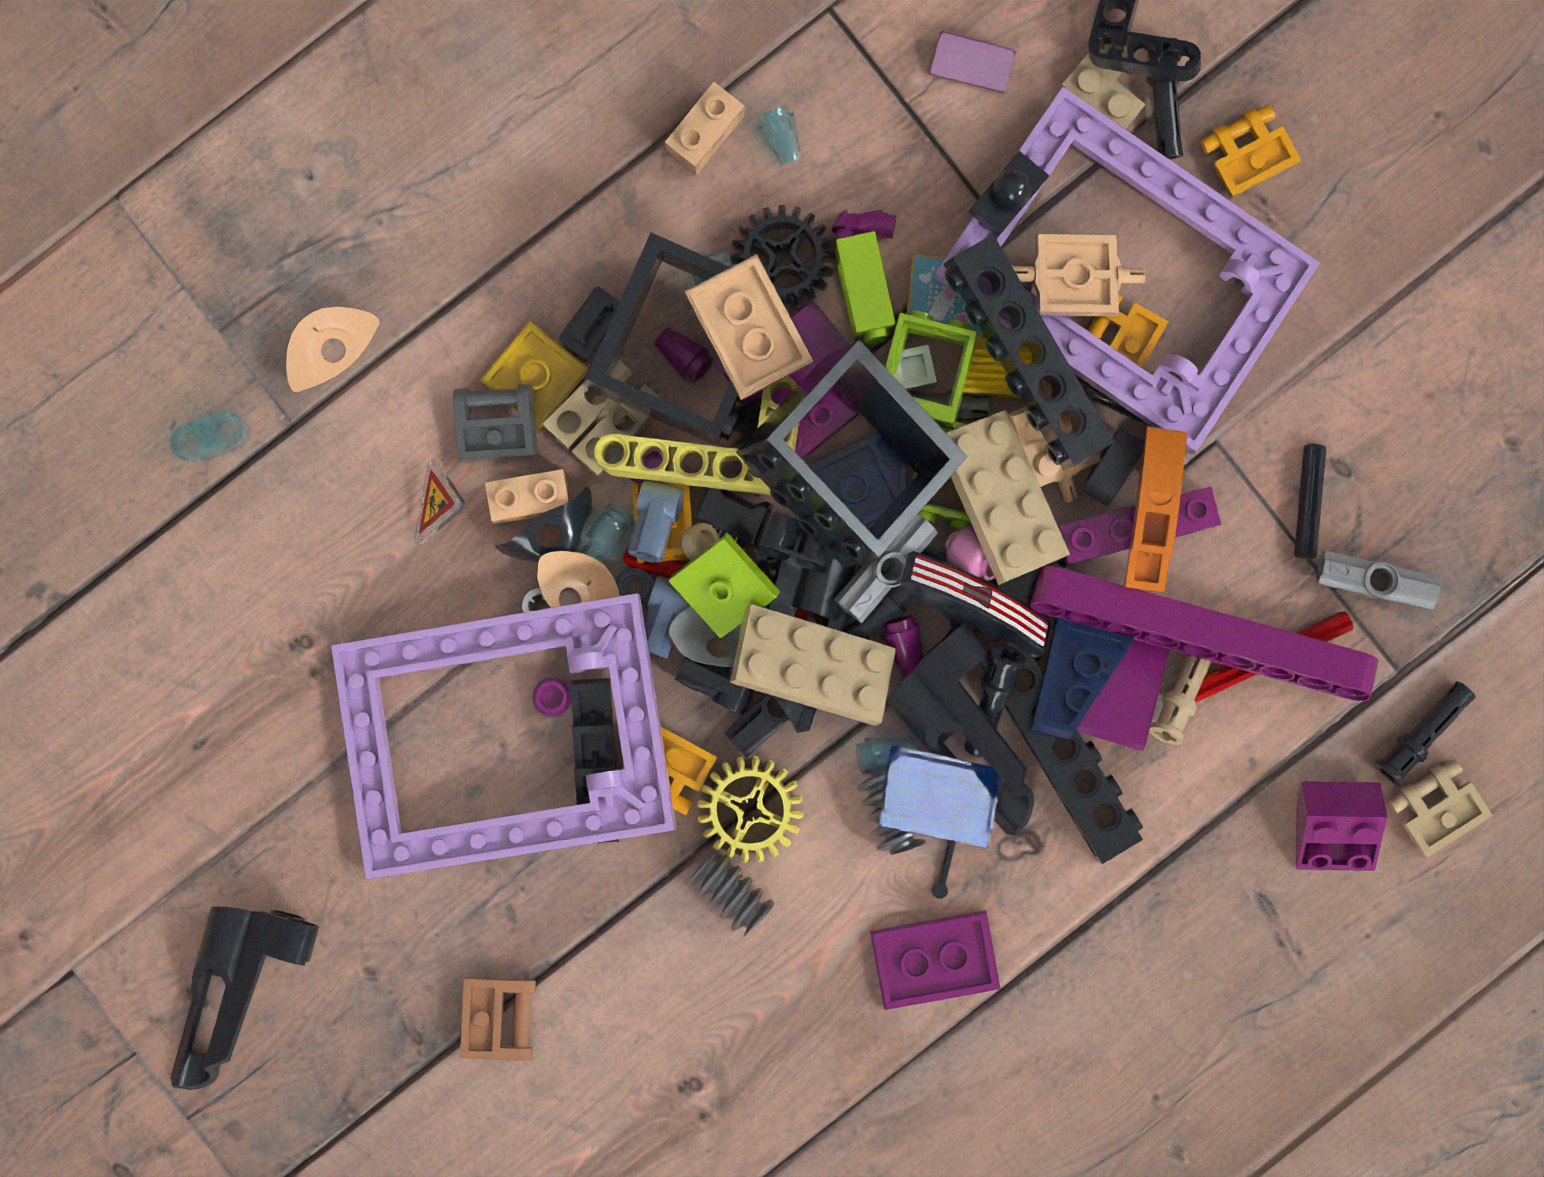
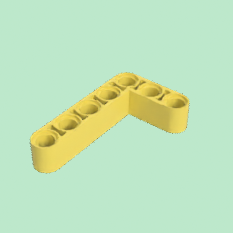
M786 377L763 389L758 428L779 406L772 401L774 393L782 388L793 391L797 387L796 382L791 377ZM799 423L784 440L794 452ZM607 434L600 438L594 449L595 458L599 465L608 474L613 476L771 495V489L760 478H756L748 472L750 468L737 455L736 451L738 449ZM613 447L624 448V456L620 462L615 464L606 462L605 456L609 449ZM654 451L663 453L664 459L660 466L653 469L644 466V460L649 453ZM689 457H701L703 464L698 472L689 474L683 471L684 462ZM730 461H738L742 464V471L735 478H726L722 475L723 467Z

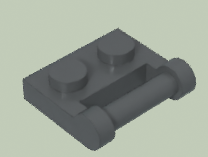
M519 384L516 389L472 392L468 388L455 389L453 392V407L458 459L538 454L533 385ZM518 405L519 416L471 419V407Z

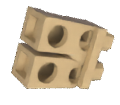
M618 360L611 377L626 383L633 376V373ZM585 381L542 425L569 453L572 451L573 456L596 478L600 479L606 472L597 462L594 453L596 443L600 438L607 434L637 436L650 422V417L588 390ZM646 384L639 389L659 398ZM595 424H597V425L587 434V436L580 442V440L582 439V437H583ZM613 447L609 449L605 456L606 462L612 464L624 448Z

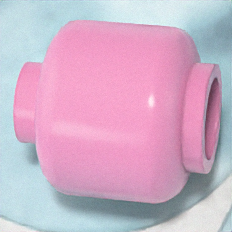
M968 525L960 531H954L945 543L946 563L984 580L995 578L973 526Z

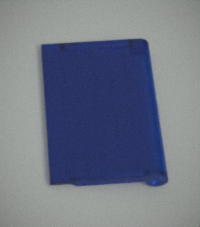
M893 745L889 751L878 826L989 848L999 784L1003 779L991 766Z

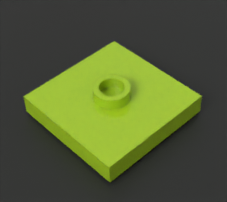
M728 533L672 574L668 580L720 639L743 622L747 606L753 604L764 607L777 598L780 593L778 588Z

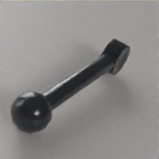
M954 818L949 822L948 827L951 832L939 880L932 888L933 895L938 899L945 898L948 894L946 881L958 833L962 832L964 828L962 820Z

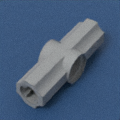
M917 514L879 558L862 563L859 571L834 600L846 613L862 623L892 587L901 585L908 553L912 551L921 553L938 534L935 528L926 519ZM890 558L891 566L885 574H882L881 566L886 559Z
M1323 551L1316 573V584L1362 594L1371 599L1380 598L1428 610H1434L1441 589V577L1395 567L1387 562H1373L1329 551ZM1374 570L1381 571L1386 577V585L1382 591H1377L1371 586L1370 576Z

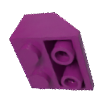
M1301 781L1296 806L1297 870L1375 871L1387 821V812L1380 782Z

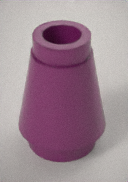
M669 327L660 333L654 343L684 380L690 379L692 382H697L712 365L713 358L708 354L709 350L673 331Z
M913 615L892 619L883 626L885 633L882 634V637L887 646L896 648L894 659L899 669H901L903 676H907L914 671L923 659L919 623L914 622Z

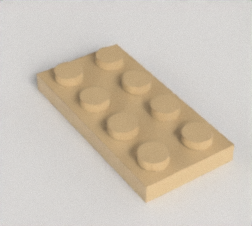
M1006 410L946 433L968 456L951 475V478L998 585L1070 555Z
M750 604L745 608L730 683L876 726L882 723L896 648Z

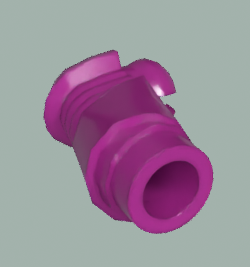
M846 209L838 215L833 223L831 230L835 234L834 242L836 243L837 239L875 231L876 239H893L896 215H889L882 212V210L864 212L862 214H848Z

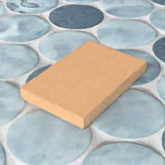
M757 254L685 291L689 303L741 400L813 364L805 344Z

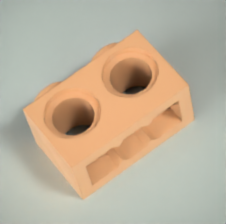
M713 82L665 141L666 152L697 176L744 118L745 106L717 83Z
M563 469L485 483L491 522L496 525L536 518L551 509L571 501L567 475Z

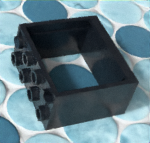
M650 232L585 378L587 388L603 397L718 446L721 438L729 440L735 428L739 415L734 412L737 402L745 404L747 398L740 399L731 381L712 422L611 377L662 262L703 280H708L731 268ZM774 287L782 301L783 290Z
M856 340L827 354L736 451L737 455L750 468L748 472L752 476L760 478L771 489L770 494L772 498L781 506L788 507L798 518V524L802 530L816 537L826 547L825 552L829 558L834 557L844 568L879 558L968 457L860 340ZM833 385L917 474L869 530L783 440Z

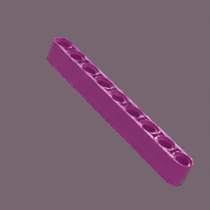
M1054 566L1039 568L1030 607L1038 613L1135 638L1134 640L1341 698L1354 701H1368L1371 699L1378 659L1368 653L1135 588H1128L1124 585Z

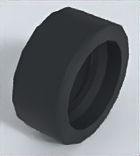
M1119 428L1112 437L1114 443L1104 449L1100 455V462L1094 465L1081 489L1082 492L1105 506H1108L1117 495L1143 452L1144 441L1123 428Z

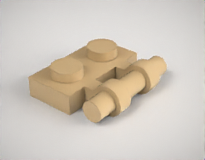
M1455 759L1443 766L1437 764L1428 770L1429 775L1413 785L1407 783L1399 789L1398 795L1388 800L1390 807L1396 814L1408 806L1415 814V816L1402 823L1422 856L1426 858L1493 816L1472 782H1467L1456 788L1451 779L1462 773L1463 770ZM1439 788L1445 797L1427 807L1422 797Z

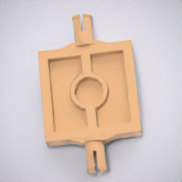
M1038 234L1035 238L1036 259L1033 266L1011 265L1021 282H1033L1037 293V310L1041 316H1116L1119 313L1118 292L1121 284H1144L1145 275H1143L1145 273L1144 267H1121L1117 256L1116 235Z
M1040 380L1038 384L1039 393L1044 398L1050 399L1052 394L1048 393L1045 380ZM1024 406L1019 410L1009 413L1010 420L1040 487L1051 482H1058L1063 502H1071L1073 499H1078L1079 495L1077 494L1073 476L1080 470L1100 462L1099 452L1076 466L1063 470L1060 464L1056 465L1048 456L1045 445L1048 443L1041 431L1035 430L1029 423L1025 414L1027 407ZM1061 414L1058 419L1059 427L1063 432L1069 434L1072 429V422L1068 416Z

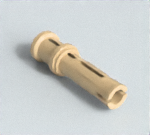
M1187 656L1173 691H1169L1163 696V709L1157 722H1153L1149 732L1152 736L1170 745H1181L1183 743V730L1189 717L1194 716L1196 713L1197 704L1194 700L1211 661L1200 659L1193 678L1189 679L1198 657ZM1173 716H1175L1173 723H1170Z

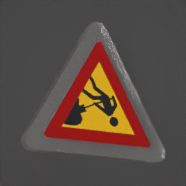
M430 460L427 465L414 542L420 545L424 544L445 525L452 522L457 515L463 513L466 507L465 500L436 460Z

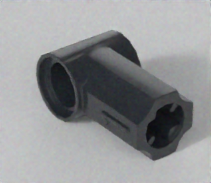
M686 656L675 678L680 684L711 697V701L742 716L755 691L730 683L733 667L703 664L692 661Z
M770 694L762 697L724 732L746 758L789 720L786 715L778 718L770 714L767 707L768 700L772 697Z

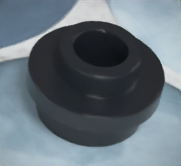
M634 567L624 570L616 580L619 595H631L627 589L628 584L632 580H638L642 583V591L639 593L641 605L646 604L654 587L652 577L648 572Z

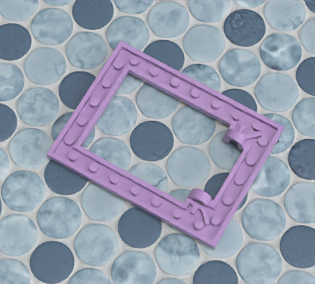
M1062 87L1019 151L1050 175L1070 144H1072L1231 253L1232 256L1222 269L1219 277L1226 282L1231 277H1236L1244 283L1240 292L1249 298L1199 374H1197L1198 369L1186 358L1177 354L1167 353L1154 374L1151 375L1068 317L1041 316L1075 375L1150 426L1186 431V450L1194 454L1200 448L1320 262ZM1039 190L999 237L973 217L933 277L953 290L946 280L945 271L947 270L943 264L992 234L1001 247ZM979 276L977 280L979 290L986 295H991V282L987 278ZM1025 289L1037 309V296ZM999 311L998 322L1011 329L1012 319L1010 315L1004 311ZM1171 371L1178 374L1182 379H1177L1169 372Z
M636 593L331 645L366 879L677 830L640 594ZM566 647L570 673L585 672L588 669L609 668L625 769L586 775L590 803L402 833L379 678Z

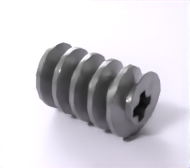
M903 768L868 778L857 786L858 791H870L871 793L870 796L862 801L863 806H874L876 809L867 816V820L877 821L881 824L871 832L872 836L885 837V840L876 849L877 851L889 852L890 855L902 853L927 844L925 839H913V836L920 832L922 827L920 824L908 823L917 815L916 809H905L903 807L913 799L911 794L899 793L908 784L907 780L894 778Z
M715 853L688 879L687 884L691 886L701 881L702 886L698 895L703 897L712 893L713 897L708 906L712 909L723 904L724 908L720 918L724 920L734 915L735 920L731 926L732 931L745 927V936L772 910L775 903L770 899L760 904L759 901L764 891L758 888L749 892L748 889L753 880L750 877H746L738 881L737 878L741 872V867L737 865L727 870L726 867L731 857L725 854L716 858Z

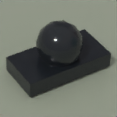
M1018 151L968 212L999 237L1044 184L1049 175L1021 151Z

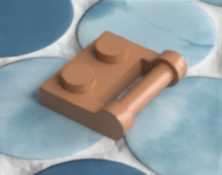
M464 978L460 1058L513 1061L532 1060L533 1048L529 1047L531 993H535L536 980ZM504 992L515 993L513 1046H502Z

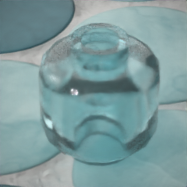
M609 502L607 506H595L584 523L580 537L581 542L585 545L582 549L583 552L601 563L604 559L610 561L621 559L630 546L635 528L633 524L634 517L627 510L612 502Z

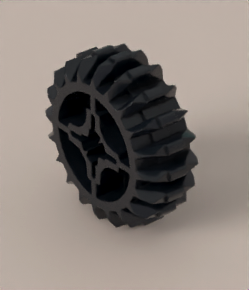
M779 205L777 217H772L769 207L763 209L765 221L761 222L754 214L749 217V221L754 227L753 230L743 225L739 227V233L746 241L740 239L733 240L732 247L742 251V253L731 255L730 262L739 264L749 259L752 248L755 246L761 250V254L769 261L765 271L772 283H775L780 276L785 274L795 276L797 279L799 277L802 278L804 281L796 286L779 288L783 290L782 302L787 304V311V299L793 298L795 307L800 309L803 307L800 295L805 294L808 300L813 302L817 298L812 289L813 286L822 291L826 290L827 283L819 276H833L834 269L823 265V263L835 261L836 254L833 252H823L824 249L833 245V239L831 237L819 239L826 231V226L820 224L812 229L810 226L814 222L815 215L810 213L804 221L799 220L800 207H795L792 217L785 216V205ZM775 229L794 230L793 234L791 233L788 238L781 242L773 241L768 237L766 239L762 237L765 233ZM804 238L810 242L815 253L816 262L812 271L805 266V263L797 255V251ZM791 247L789 259L791 264L786 266L784 262V266L778 265L775 269L776 255L774 253L780 251L782 255V250L788 251Z

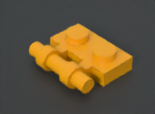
M1269 104L1258 110L1252 108L1244 112L1242 118L1228 126L1222 124L1212 129L1211 135L1200 140V145L1206 154L1219 148L1225 155V157L1215 161L1212 166L1230 199L1301 161L1284 126L1270 133L1266 128L1265 123L1276 118L1275 112ZM1248 132L1253 134L1255 141L1238 149L1234 140Z
M1118 294V306L1120 305V303H1121V301H1122V299H1123V297H1122L1121 295H1119V294ZM1134 303L1127 315L1119 312L1116 316H1095L1087 331L1100 339L1109 323L1117 326L1119 330L1110 347L1143 369L1169 321Z
M661 727L668 776L674 778L670 786L673 809L686 816L693 802L680 795L684 785L699 792L717 756Z

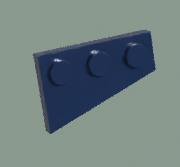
M1058 618L1031 729L1070 740L1135 638Z

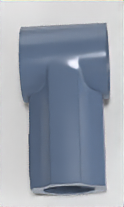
M649 480L643 481L637 502L638 517L628 550L630 555L647 562H662L672 524L677 522L684 498L683 488Z
M658 575L647 608H649V612L644 624L649 652L668 659L673 645V640L669 634L671 622L678 614L688 608L690 604L668 581L670 578Z

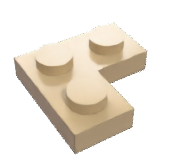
M1105 44L1104 48L1100 49V52L1107 53L1109 48H1112V45ZM1124 46L1122 57H1127V46ZM1140 49L1135 52L1134 58L1139 55ZM1089 53L1060 87V89L1062 87L1066 88L1125 130L1146 106V104L1117 81L1124 72L1096 67L1091 62Z

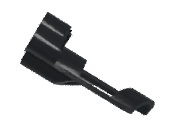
M768 511L756 550L779 560L773 584L780 593L777 598L767 604L766 609L794 617L796 609L813 613L816 624L842 632L848 613L834 599L862 566L856 564L844 568L834 557L829 558L825 552L826 547L816 537L802 530L798 524V519L782 513ZM773 696L791 722L796 733L810 731L817 708Z
M963 622L922 657L923 659L914 671L902 681L891 695L888 705L928 751L952 772L1006 834L1016 836L1028 824L1034 807V795L1024 782L1027 768L959 681L989 654L985 644ZM955 732L962 733L1006 783L1005 791L998 803L944 744Z
M211 907L193 970L191 984L192 1001L170 1077L172 1087L196 1090L215 1082L221 1065L229 1062L266 955L288 963L305 966V962H310L319 930L318 925L305 921L304 917L279 910H271L270 913L231 907ZM212 975L221 977L225 983V990L208 1051L202 1054H190Z

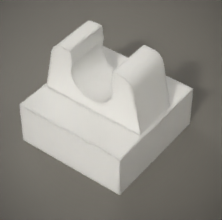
M929 345L903 350L896 380L907 391L931 387L937 384Z

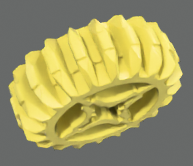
M758 756L753 757L752 768H745L743 757H738L737 765L739 770L734 772L728 762L723 763L722 768L727 776L722 779L716 772H712L710 778L717 783L715 789L708 785H703L701 788L702 792L711 795L710 801L699 800L697 806L700 808H709V814L699 816L698 822L706 823L711 821L713 826L703 832L704 837L708 838L717 833L720 838L714 843L713 848L719 850L724 842L729 844L730 847L726 855L731 858L734 856L736 848L743 850L741 861L744 863L748 862L749 851H756L758 862L764 861L762 849L766 847L769 848L773 857L779 855L774 843L779 840L784 846L789 847L791 841L783 835L787 829L792 833L798 834L800 830L796 825L789 823L791 817L796 819L803 818L802 811L791 809V804H799L803 801L802 796L789 797L788 791L797 787L796 781H791L784 786L781 780L786 777L788 771L783 768L777 776L771 774L770 772L775 764L772 760L767 762L765 770L758 769L760 762ZM746 776L758 777L753 790L746 796L740 797L723 791L729 783L738 778ZM769 782L778 790L782 797L784 805L783 817L769 811L763 804V795ZM760 790L757 798V808L770 818L768 819L760 815L755 819L753 816V820H747L745 827L741 828L744 820V811L739 808V805L732 803L731 800L739 803L746 800L748 803V798H754L756 791ZM718 801L731 807L737 813L738 823L732 836L725 831L719 821L717 813ZM762 822L777 828L774 833L763 840L755 842L743 841L747 830L754 823Z

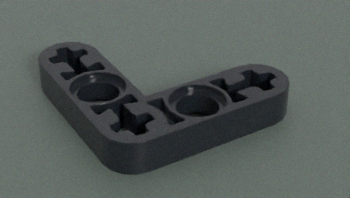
M1139 0L1099 1L1088 42L1089 58L1096 67L1174 81H1189L1199 74L1201 70V52L1194 43L1130 32ZM1112 9L1122 10L1126 14L1125 18L1119 22H1110L1104 16ZM1105 44L1112 45V48H1109L1107 53L1100 52V49H1103ZM1124 46H1127V57H1122ZM1149 48L1156 55L1150 61L1141 62L1134 58V54L1139 49ZM1162 52L1167 53L1165 64H1162ZM1183 56L1189 57V61H1186L1185 66L1178 65Z

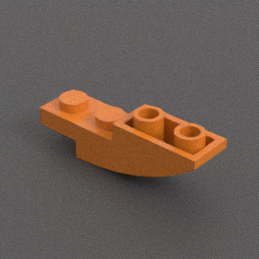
M1146 427L1135 499L1136 509L1124 580L1125 587L1165 592L1179 513L1186 451V431Z

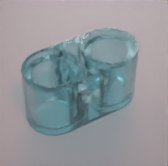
M227 411L219 412L177 428L171 436V449L176 456L187 462L202 463L243 447L249 439V426L245 420L234 413ZM235 421L237 434L233 439L223 441L220 435L221 427L226 422ZM197 434L200 438L199 449L193 454H186L183 447L185 439L190 435Z

